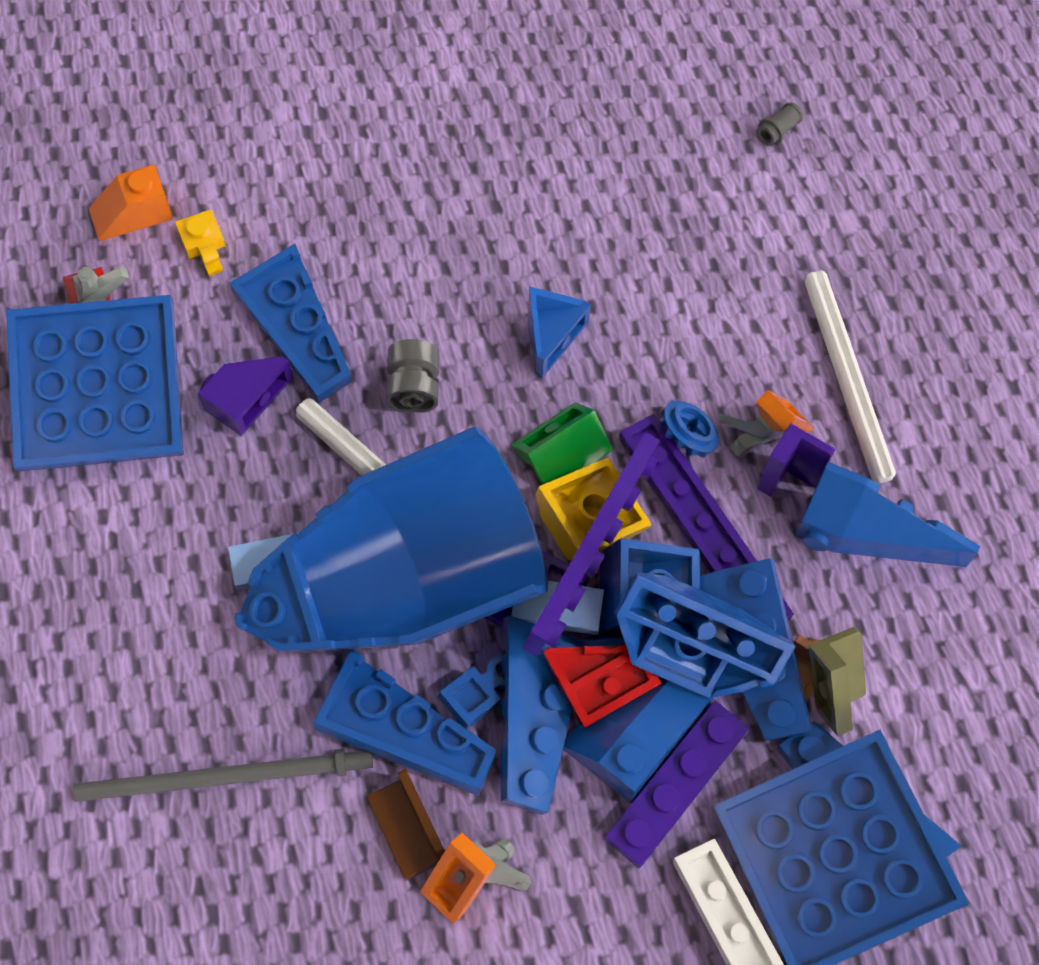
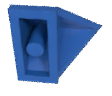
M529 286L528 331L535 371L538 376L543 378L589 323L591 304L581 299Z

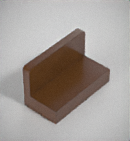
M404 769L397 773L398 781L366 797L405 881L435 867L445 850L407 770Z

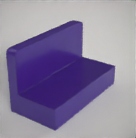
M790 424L772 451L757 489L771 497L787 472L816 488L835 449L797 426Z

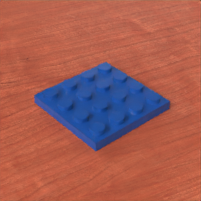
M171 295L6 310L13 468L20 472L184 455L174 301Z
M881 729L714 805L787 965H836L970 904Z

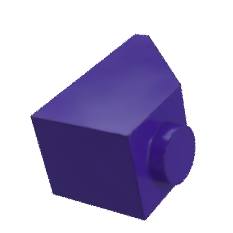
M280 356L224 364L216 374H210L203 381L200 391L197 393L204 411L242 436L293 379L289 361Z

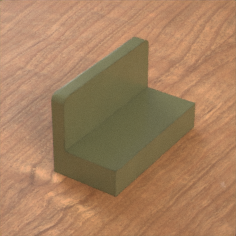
M856 627L849 628L808 645L815 707L836 736L853 730L851 701L859 699L866 694L862 637Z

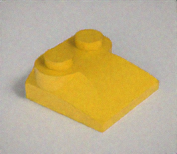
M609 457L541 485L536 491L535 496L540 516L562 553L570 561H572L620 477ZM637 500L629 512L624 509L620 510L616 518L623 521V524L611 544L620 538L630 539L651 527L650 520ZM603 540L598 551L602 552L603 549L611 544Z

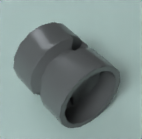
M419 339L401 340L390 345L387 358V372L390 376L386 380V404L391 409L398 412L425 413L438 406L439 381L436 377L439 375L440 352L436 345Z

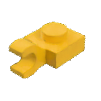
M210 209L175 221L189 259L201 255L209 277L224 272L217 249L226 247L212 210Z

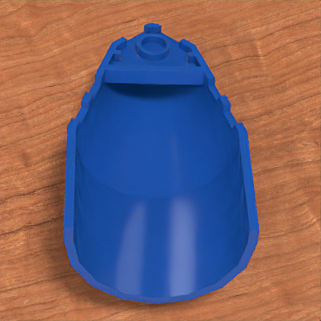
M474 426L353 480L346 487L348 490L329 507L325 505L315 514L316 518L298 534L293 533L253 568L247 583L251 586L240 613H235L234 619L239 629L254 635L266 642L267 645L282 652L419 645L548 592V574L536 529L522 494L494 443L479 427Z

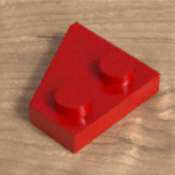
M626 645L545 648L541 651L581 727L584 728L661 684L657 675L632 665Z

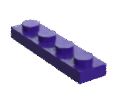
M715 700L604 837V840L637 868H640L750 728Z

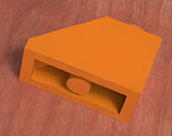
M155 164L117 175L89 207L99 241L173 220Z

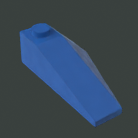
M831 462L827 463L795 534L796 537L803 539V543L807 547L816 551L829 550L834 553L967 567L980 548L978 544L938 520L924 521L913 512L914 505L904 499L894 503L879 494L881 485L871 479Z
M658 676L661 684L585 728L581 727L579 723L565 739L563 750L627 802L631 803L714 698L705 697Z

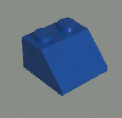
M623 538L603 549L601 553L605 556L600 564V589L604 590L599 621V635H622L615 611L636 573L668 575L700 590L699 549Z

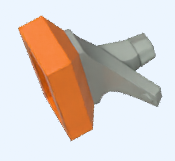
M767 390L756 401L760 416L755 421H744L726 413L719 414L720 422L746 432L736 438L730 445L731 451L741 459L750 453L749 450L771 440L781 439L790 424L797 426L807 433H810L815 428L786 398L770 390Z
M461 833L450 842L420 893L454 924L467 911L485 883H495L527 891L531 885L530 876L504 863L508 862L514 855L515 848L511 841L503 838L492 846L483 848L476 840L472 842L465 834Z

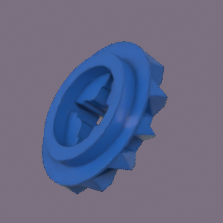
M676 400L669 402L661 411L662 418L659 423L667 430L665 437L672 439L676 443V448L682 447L689 456L697 454L702 458L717 448L719 444L718 432L712 420L700 408L688 402Z

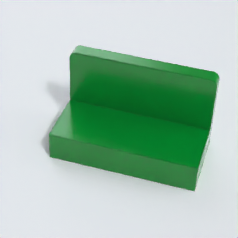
M577 402L511 444L518 459L532 466L541 485L591 465L612 451V446L595 410Z

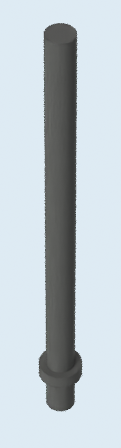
M343 748L335 749V754L75 783L73 784L72 793L74 801L79 802L337 772V776H346L347 771L373 768L372 753L368 751L345 753Z

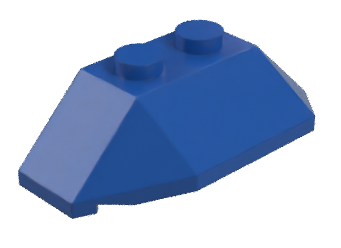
M636 573L615 611L632 665L708 698L743 692L757 686L762 688L774 685L795 649V645L745 610L668 575Z

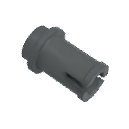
M787 102L772 117L762 119L757 129L759 140L767 146L780 144L784 139V135L803 120V113L800 107L793 102Z

